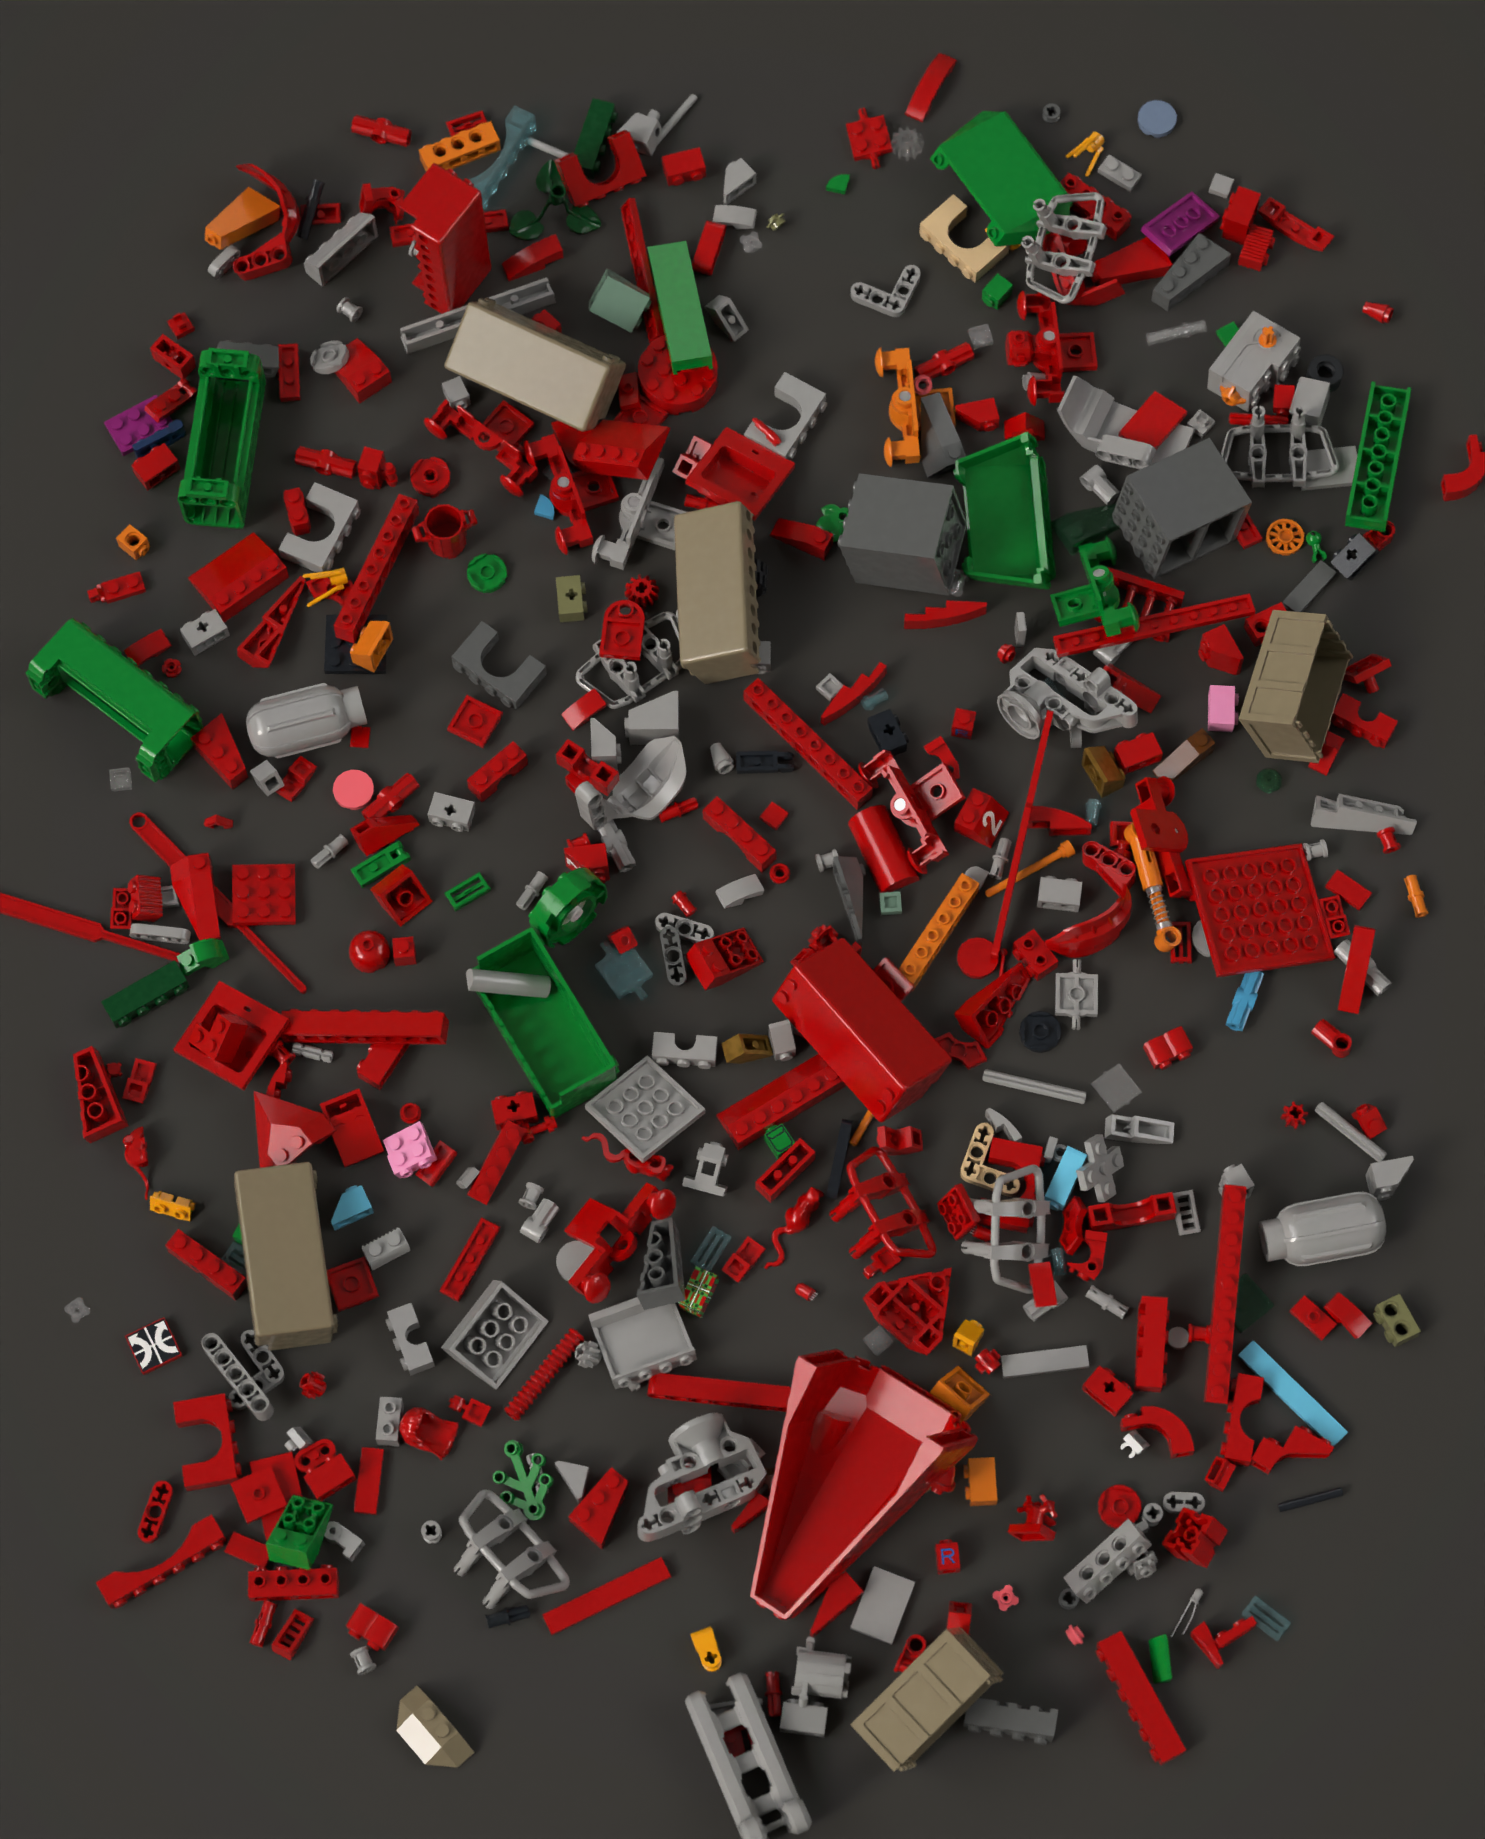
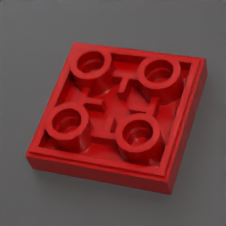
M962 1183L955 1185L937 1202L938 1210L943 1215L948 1225V1230L955 1240L962 1239L981 1221Z

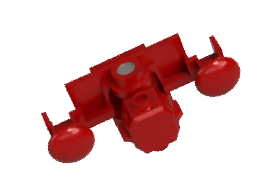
M1021 291L1017 299L1019 317L1025 321L1026 313H1038L1040 331L1037 335H1031L1028 331L1022 330L1009 332L1005 343L1007 364L1009 366L1024 367L1033 362L1037 369L1045 373L1046 379L1035 380V376L1029 379L1027 394L1033 406H1036L1037 399L1048 398L1049 403L1061 402L1064 397V391H1061L1063 372L1097 370L1094 333L1059 334L1055 302L1050 303L1051 298L1039 292L1037 294H1025L1024 291ZM1077 349L1080 351V354L1073 355L1070 351Z

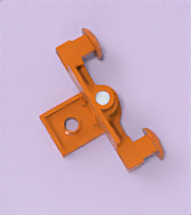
M880 347L875 355L876 371L880 377H883V370L896 369L898 389L892 395L889 405V417L893 425L901 430L903 434V441H891L890 437L886 439L884 444L885 461L889 467H892V460L905 459L906 464L920 463L918 431L921 430V398L940 392L955 427L952 388L931 389L926 395L915 393L909 348L882 351Z

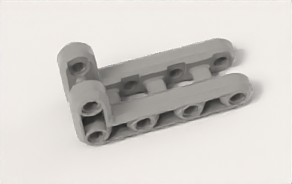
M739 1672L728 1678L726 1686H729L735 1706L733 1709L719 1715L711 1711L705 1697L707 1695L706 1692L697 1690L688 1694L685 1699L686 1707L741 1838L769 1839L767 1833L783 1825L787 1827L789 1833L795 1835L809 1830L812 1824L811 1818L803 1800L797 1794L747 1674ZM743 1725L744 1728H747L752 1740V1750L733 1757L732 1754H729L723 1740L724 1732ZM760 1767L761 1770L765 1771L771 1785L769 1787L770 1792L755 1799H750V1796L747 1797L741 1783V1776L750 1770ZM776 1809L779 1810L782 1815L781 1819L768 1825L762 1824L760 1816Z

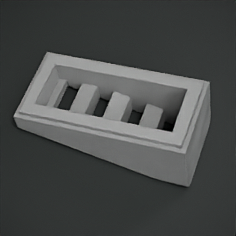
M1193 1190L1173 1193L1177 1211L1175 1220L1179 1236L1201 1232ZM1187 1197V1202L1178 1203V1199ZM1189 1206L1190 1210L1180 1212L1179 1207ZM1183 1215H1192V1218L1190 1219H1181V1216ZM1194 1223V1227L1183 1228V1224Z

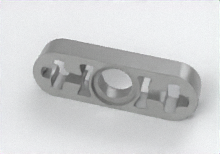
M661 913L655 920L656 929L659 932L664 928L660 922H664L665 919L670 924L666 926L674 925V922H677L675 928L678 932L681 925L686 924L690 926L691 930L689 933L682 934L679 932L680 939L692 943L714 937V931L709 925L676 915ZM694 927L697 928V933H695V937H693ZM667 931V935L672 937L675 936V934H672L671 931ZM704 931H707L708 936L710 937H705V939H701L700 934H703Z
M134 923L131 924L129 936L140 940L188 944L191 932L183 928Z

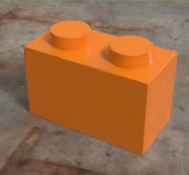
M994 1457L968 1458L967 1465L963 1466L964 1478H968L969 1487H965L966 1500H970V1506L996 1505L997 1487Z

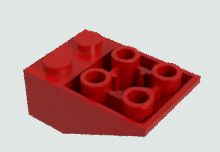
M744 927L694 943L685 955L704 990L723 985L764 963Z
M359 1088L320 1104L322 1113L325 1114L336 1129L332 1137L344 1167L384 1152Z

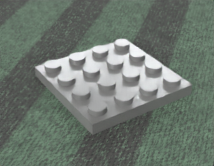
M648 1055L585 1104V1109L642 1163L705 1114V1108Z

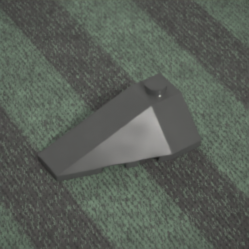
M940 392L921 398V462L927 478L954 470L956 468L955 461L966 457Z

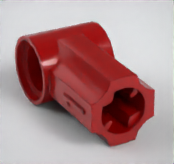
M1324 1018L1320 1020L1311 1033L1328 1046L1336 1057L1344 1058L1348 1056L1352 1045L1350 1036L1341 1033ZM1342 1042L1345 1043L1347 1047L1341 1049L1337 1047L1336 1044Z

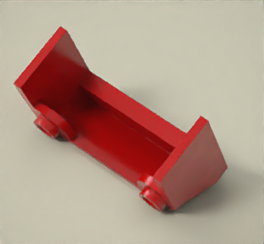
M1095 214L1083 219L1094 221ZM1078 225L1073 226L1071 230L1076 229ZM1050 232L1045 235L1042 246L1044 251L1063 252L1076 257L1086 251L1088 242L1087 239L1075 240L1071 237ZM1063 262L1060 267H1063L1067 262ZM1052 273L1058 293L1063 296L1068 295L1076 276H1061L1060 274ZM1117 279L1087 289L1083 280L1075 299L1066 305L1097 306L1126 293Z

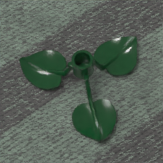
M550 159L542 166L536 177L538 190L542 193L550 192L546 205L537 218L533 212L528 210L517 212L511 220L509 232L521 240L538 238L544 229L539 221L550 204L554 206L564 204L566 212L569 214L566 218V224L574 233L585 234L600 228L601 222L597 214L587 205L583 207L573 205L572 210L569 209L568 200L565 198L566 189L555 162Z

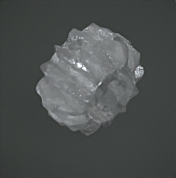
M907 126L906 130L899 128L898 133L894 132L891 146L893 153L898 154L899 159L904 156L908 161L910 156L916 159L917 154L922 153L924 141L922 134L917 133L916 128L910 130Z

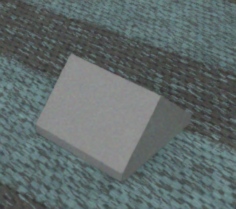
M1300 377L1289 412L1293 415V408L1298 405V409H1300V405H1303L1306 408L1305 424L1321 426L1330 398V383Z

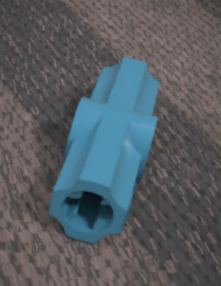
M1261 971L1245 973L1242 983L1236 991L1232 1002L1233 1007L1226 1021V1026L1234 1031H1243L1249 1013L1253 1010L1258 996L1257 992L1264 973Z

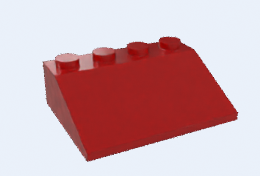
M603 419L579 442L572 460L584 473L648 480L670 428L667 426Z
M253 532L189 576L188 579L213 610L216 609L223 622H226L289 578L287 567L275 552Z

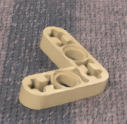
M980 1123L973 1133L961 1166L960 1175L968 1183L993 1191L995 1183L987 1184L984 1181L985 1175L993 1174L997 1179L999 1176L1007 1173L983 1165L992 1142L994 1130L990 1124ZM986 1129L987 1134H989V1136H985L982 1144L981 1142H979L981 1137L980 1132ZM973 1148L982 1149L983 1155L979 1158L973 1157L971 1154ZM972 1161L973 1163H975L973 1172L976 1174H971V1176H967V1172L964 1170H968L970 1168ZM1019 1180L1010 1181L1016 1187L1012 1188L1011 1191L1007 1190L1006 1185H1003L1001 1194L1009 1197L1015 1196L1019 1192Z

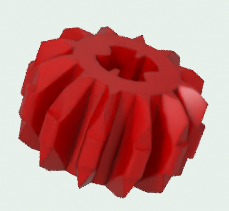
M639 574L637 580L631 577V583L626 584L625 597L638 605H642L644 610L646 604L653 606V600H658L657 593L659 592V587L655 586V579L650 580L648 575L642 578Z

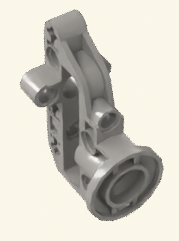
M1034 648L1010 670V687L1001 693L997 699L998 708L1003 718L1016 732L1028 739L1035 740L1042 735L1047 710L1054 711L1051 725H1055L1062 731L1076 727L1090 733H1098L1122 726L1132 728L1138 723L1137 705L1126 695L1111 686L1110 676L1104 669L1098 667L1091 673L1067 656L1058 658L1057 652L1054 649ZM1032 669H1037L1051 680L1058 681L1066 687V690L1084 701V708L1087 709L1089 714L1057 694L1045 682L1035 679L1028 673Z
M709 1413L696 1417L677 1428L670 1435L668 1442L675 1456L665 1460L666 1463L658 1468L661 1476L648 1487L644 1516L638 1521V1537L642 1541L649 1542L679 1530L683 1534L692 1533L700 1527L701 1521L753 1499L763 1486L766 1471L751 1440L746 1436L730 1431L722 1414ZM727 1446H731L735 1450L729 1452L726 1451L724 1448ZM747 1457L753 1467L750 1471L697 1493H694L693 1490L687 1491L677 1498L675 1497V1502L663 1507L659 1506L655 1497L674 1484L680 1482L683 1484L707 1474L708 1468L716 1463L721 1468ZM692 1463L695 1467L687 1468L684 1464ZM670 1517L673 1521L665 1523L662 1519Z

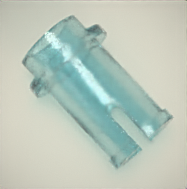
M881 688L869 696H863L861 704L866 711L873 710L874 706L888 700V695Z
M1088 799V802L1085 804L1087 807L1085 820L1091 823L1092 826H1097L1099 809L1102 808L1100 800Z
M1063 1248L1051 1249L1049 1257H1052L1054 1276L1068 1274L1064 1257L1066 1252L1063 1251Z

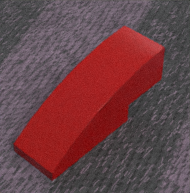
M556 234L514 254L502 263V267L508 281H512L545 269V264L562 259L563 250Z
M1032 806L1028 828H1049V836L1090 835L1092 824L1066 811L1044 806Z

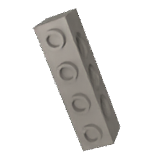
M1128 1519L1073 1568L1064 1579L1075 1595L1087 1604L1152 1544L1141 1529Z

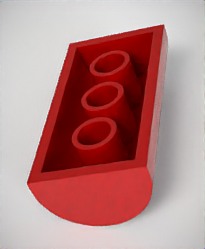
M885 805L866 808L849 820L848 826L880 893L892 892L920 880L916 870L908 860L905 846Z

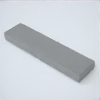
M1086 1345L1000 1357L1003 1379L1083 1369L1090 1366Z

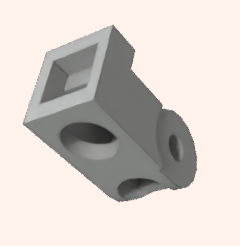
M335 1521L328 1522L324 1535L329 1543L338 1544L345 1549L343 1552L344 1557L352 1562L365 1543L341 1524Z

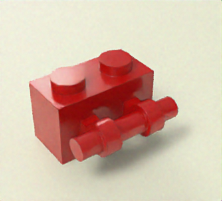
M364 446L357 466L361 485L367 489L372 490L375 488L380 490L383 480H386L389 486L395 487L398 482L396 468L391 462L386 463L384 451Z

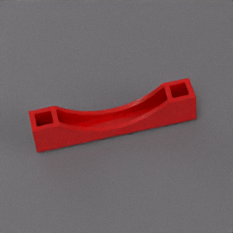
M211 1514L192 1525L189 1535L182 1546L163 1563L139 1572L114 1571L97 1581L96 1584L111 1609L114 1607L118 1609L124 1606L129 1598L133 1596L139 1597L147 1591L146 1588L151 1585L157 1586L166 1580V1576L172 1573H180L186 1568L185 1565L192 1561L196 1563L205 1557L204 1554L210 1550L213 1552L219 1550L227 1540Z

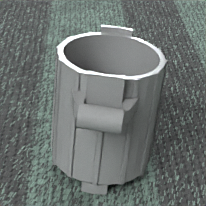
M813 1637L806 1639V1648L797 1647L796 1655H798L795 1683L792 1686L791 1695L799 1696V1706L801 1708L807 1706L808 1695L840 1699L841 1697L847 1698L848 1676L850 1674L852 1657H847L845 1654L813 1651L815 1646V1639Z

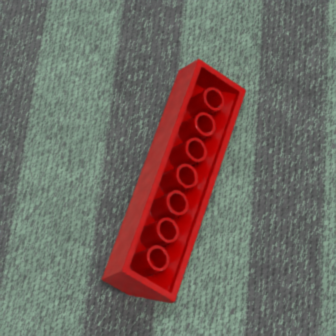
M817 1054L718 1113L716 1117L739 1151L764 1136L769 1127L784 1124L847 1085L826 1061Z

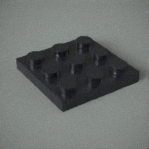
M326 615L325 674H386L387 651L375 672L353 663L350 650L354 643L336 638L334 623L338 615ZM369 615L364 626L367 627L370 621L388 622V616ZM360 634L355 643H358L360 639Z

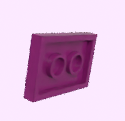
M157 394L104 422L105 427L123 456L134 451L132 445L138 440L151 436L156 431L168 427L169 423L172 422L171 417L168 416L157 423L144 410L145 405L158 397Z

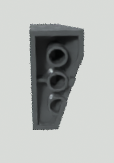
M836 856L833 857V874L855 940L861 946L863 876L866 875L862 863L859 864L857 857Z

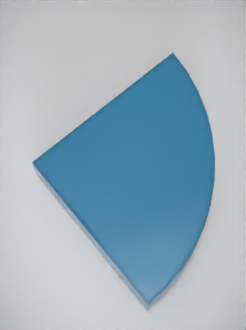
M540 494L534 515L554 520L555 513L552 502Z

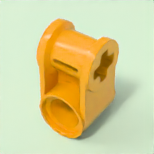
M711 1626L691 1633L696 1652L699 1654L703 1667L710 1672L719 1670L722 1665V1658ZM709 1656H712L713 1658H715V1659H714V1661H715L714 1664H711V1663L709 1662V1658H708Z

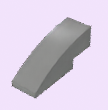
M1111 1114L1105 1119L1104 1139L1134 1143L1172 1144L1174 1139V1123L1141 1116L1131 1118Z

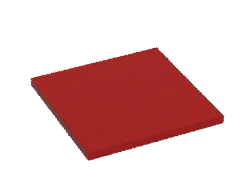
M1302 843L1186 859L1184 862L1217 977L1332 961L1335 959Z

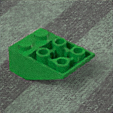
M292 1495L266 1542L269 1561L310 1570L319 1554L333 1504Z

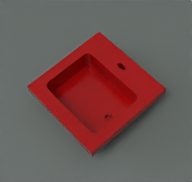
M726 427L686 478L685 484L721 505L740 501L754 514L752 520L755 521L794 470L795 463Z
M219 981L173 1050L178 1055L244 1091L290 1020ZM220 1013L236 1016L249 1025L232 1063L214 1061L188 1042L196 1022L213 1025L217 1014Z

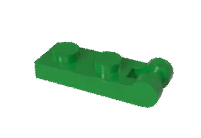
M401 841L393 843L351 869V873L361 888L411 860L409 853H405L403 850L404 846ZM394 853H396L398 856L395 859H393L391 856Z

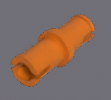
M1409 875L1404 878L1409 893L1408 900L1412 903L1415 917L1421 918L1428 914L1423 899L1425 895L1420 889L1417 875Z

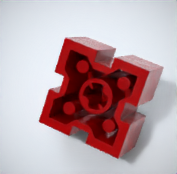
M1183 1507L1175 1521L1177 1527L1175 1530L1170 1529L1162 1545L1176 1558L1185 1561L1190 1559L1194 1564L1207 1568L1215 1555L1214 1546H1220L1228 1530L1214 1517L1203 1513L1199 1515L1196 1511Z

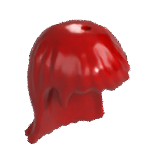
M422 1407L408 1410L402 1417L399 1426L401 1436L407 1444L417 1449L431 1452L440 1460H443L453 1447V1442L459 1428L458 1422L443 1420Z

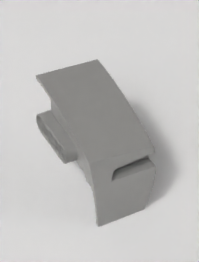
M1077 376L1072 377L1057 409L1064 425L1083 448L1094 452L1100 460L1136 469L1145 468L1188 448L1195 431L1192 427L1179 424L1157 450L1150 444L1119 437V431L1133 417L1137 410L1114 402V397L1106 391L1093 387Z

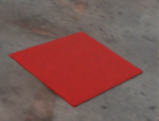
M358 726L352 728L350 747L368 748L371 727Z

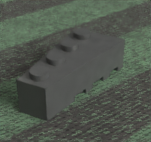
M1199 233L1153 289L1151 301L1169 311L1185 299L1193 290L1196 291L1200 288L1201 284L1216 276L1217 272L1228 267L1231 253Z

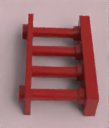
M1107 567L1113 574L1114 585L1117 588L1120 587L1128 591L1122 608L1128 606L1127 602H1133L1135 594L1147 597L1140 617L1150 615L1155 600L1166 603L1164 612L1171 611L1176 606L1181 607L1185 592ZM1100 616L1094 618L1096 621L1102 623ZM1171 633L1152 638L1158 642H1169Z

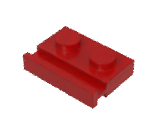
M1253 1616L1246 1620L1242 1618L1234 1623V1627L1229 1631L1223 1630L1215 1635L1214 1642L1218 1651L1254 1629L1257 1622Z

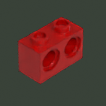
M1282 602L1245 619L1244 629L1255 647L1263 642L1272 610L1287 611ZM1262 628L1265 632L1260 633L1256 629Z

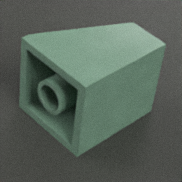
M607 268L588 304L589 311L632 332L634 328L637 329L642 321L640 316L643 311L646 312L651 301L649 300V293Z

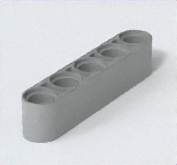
M209 1333L205 1335L201 1345L210 1360L258 1420L266 1421L270 1419L274 1410L266 1395L217 1334ZM217 1343L215 1348L209 1349L212 1344ZM229 1359L227 1363L221 1364L223 1360ZM237 1374H242L240 1378L233 1379ZM248 1390H254L250 1395H245ZM266 1405L263 1410L258 1411L260 1406Z

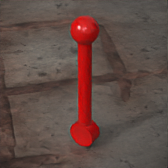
M1005 948L1000 949L999 952L1001 955L999 977L1004 974L1005 956L1008 953Z

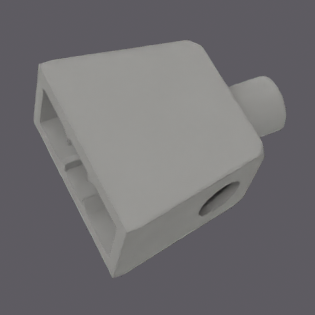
M653 109L650 110L647 116L635 113L618 132L623 130L629 131L637 152L652 156L663 133L658 120L660 114Z

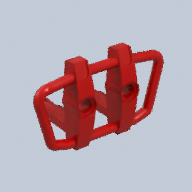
M875 1146L870 1147L850 1161L846 1166V1170L853 1187L848 1191L849 1195L829 1212V1216L836 1213L831 1219L834 1222H839L861 1204L867 1212L872 1225L868 1228L869 1232L860 1238L859 1242L854 1246L850 1247L849 1253L856 1250L851 1256L854 1259H859L865 1252L873 1249L882 1241L895 1256L934 1257L936 1245L927 1226L931 1220L928 1219L925 1210L919 1208L908 1188L911 1184L908 1182L906 1174L899 1173L887 1154ZM876 1155L888 1172L860 1183L855 1168ZM901 1192L910 1210L904 1209L902 1212L880 1220L870 1200L883 1199L886 1196ZM920 1229L928 1250L898 1248L890 1237L903 1236L906 1233Z

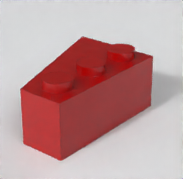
M611 1467L568 1516L569 1522L600 1549H603L609 1531L613 1526L615 1517L629 1488L628 1481Z

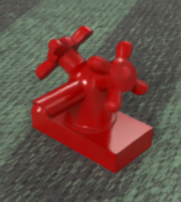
M1041 1494L1040 1499L1043 1501V1505H1041L1040 1501L1033 1503L1031 1501L1032 1497L1026 1495V1502L1023 1504V1507L1017 1508V1512L1022 1513L1025 1511L1027 1513L1026 1522L1024 1524H1010L1008 1533L1020 1541H1054L1056 1532L1048 1527L1055 1526L1057 1523L1054 1520L1057 1518V1513L1054 1511L1055 1501L1047 1500L1046 1496ZM1050 1512L1054 1519L1047 1516L1045 1513Z

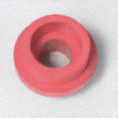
M919 375L913 380L915 393L926 395L931 391L932 381L928 376ZM919 382H925L926 387L924 389L919 388Z
M1070 1624L1068 1626L1069 1629L1065 1631L1074 1646L1083 1644L1082 1638L1085 1637L1078 1626L1073 1627Z

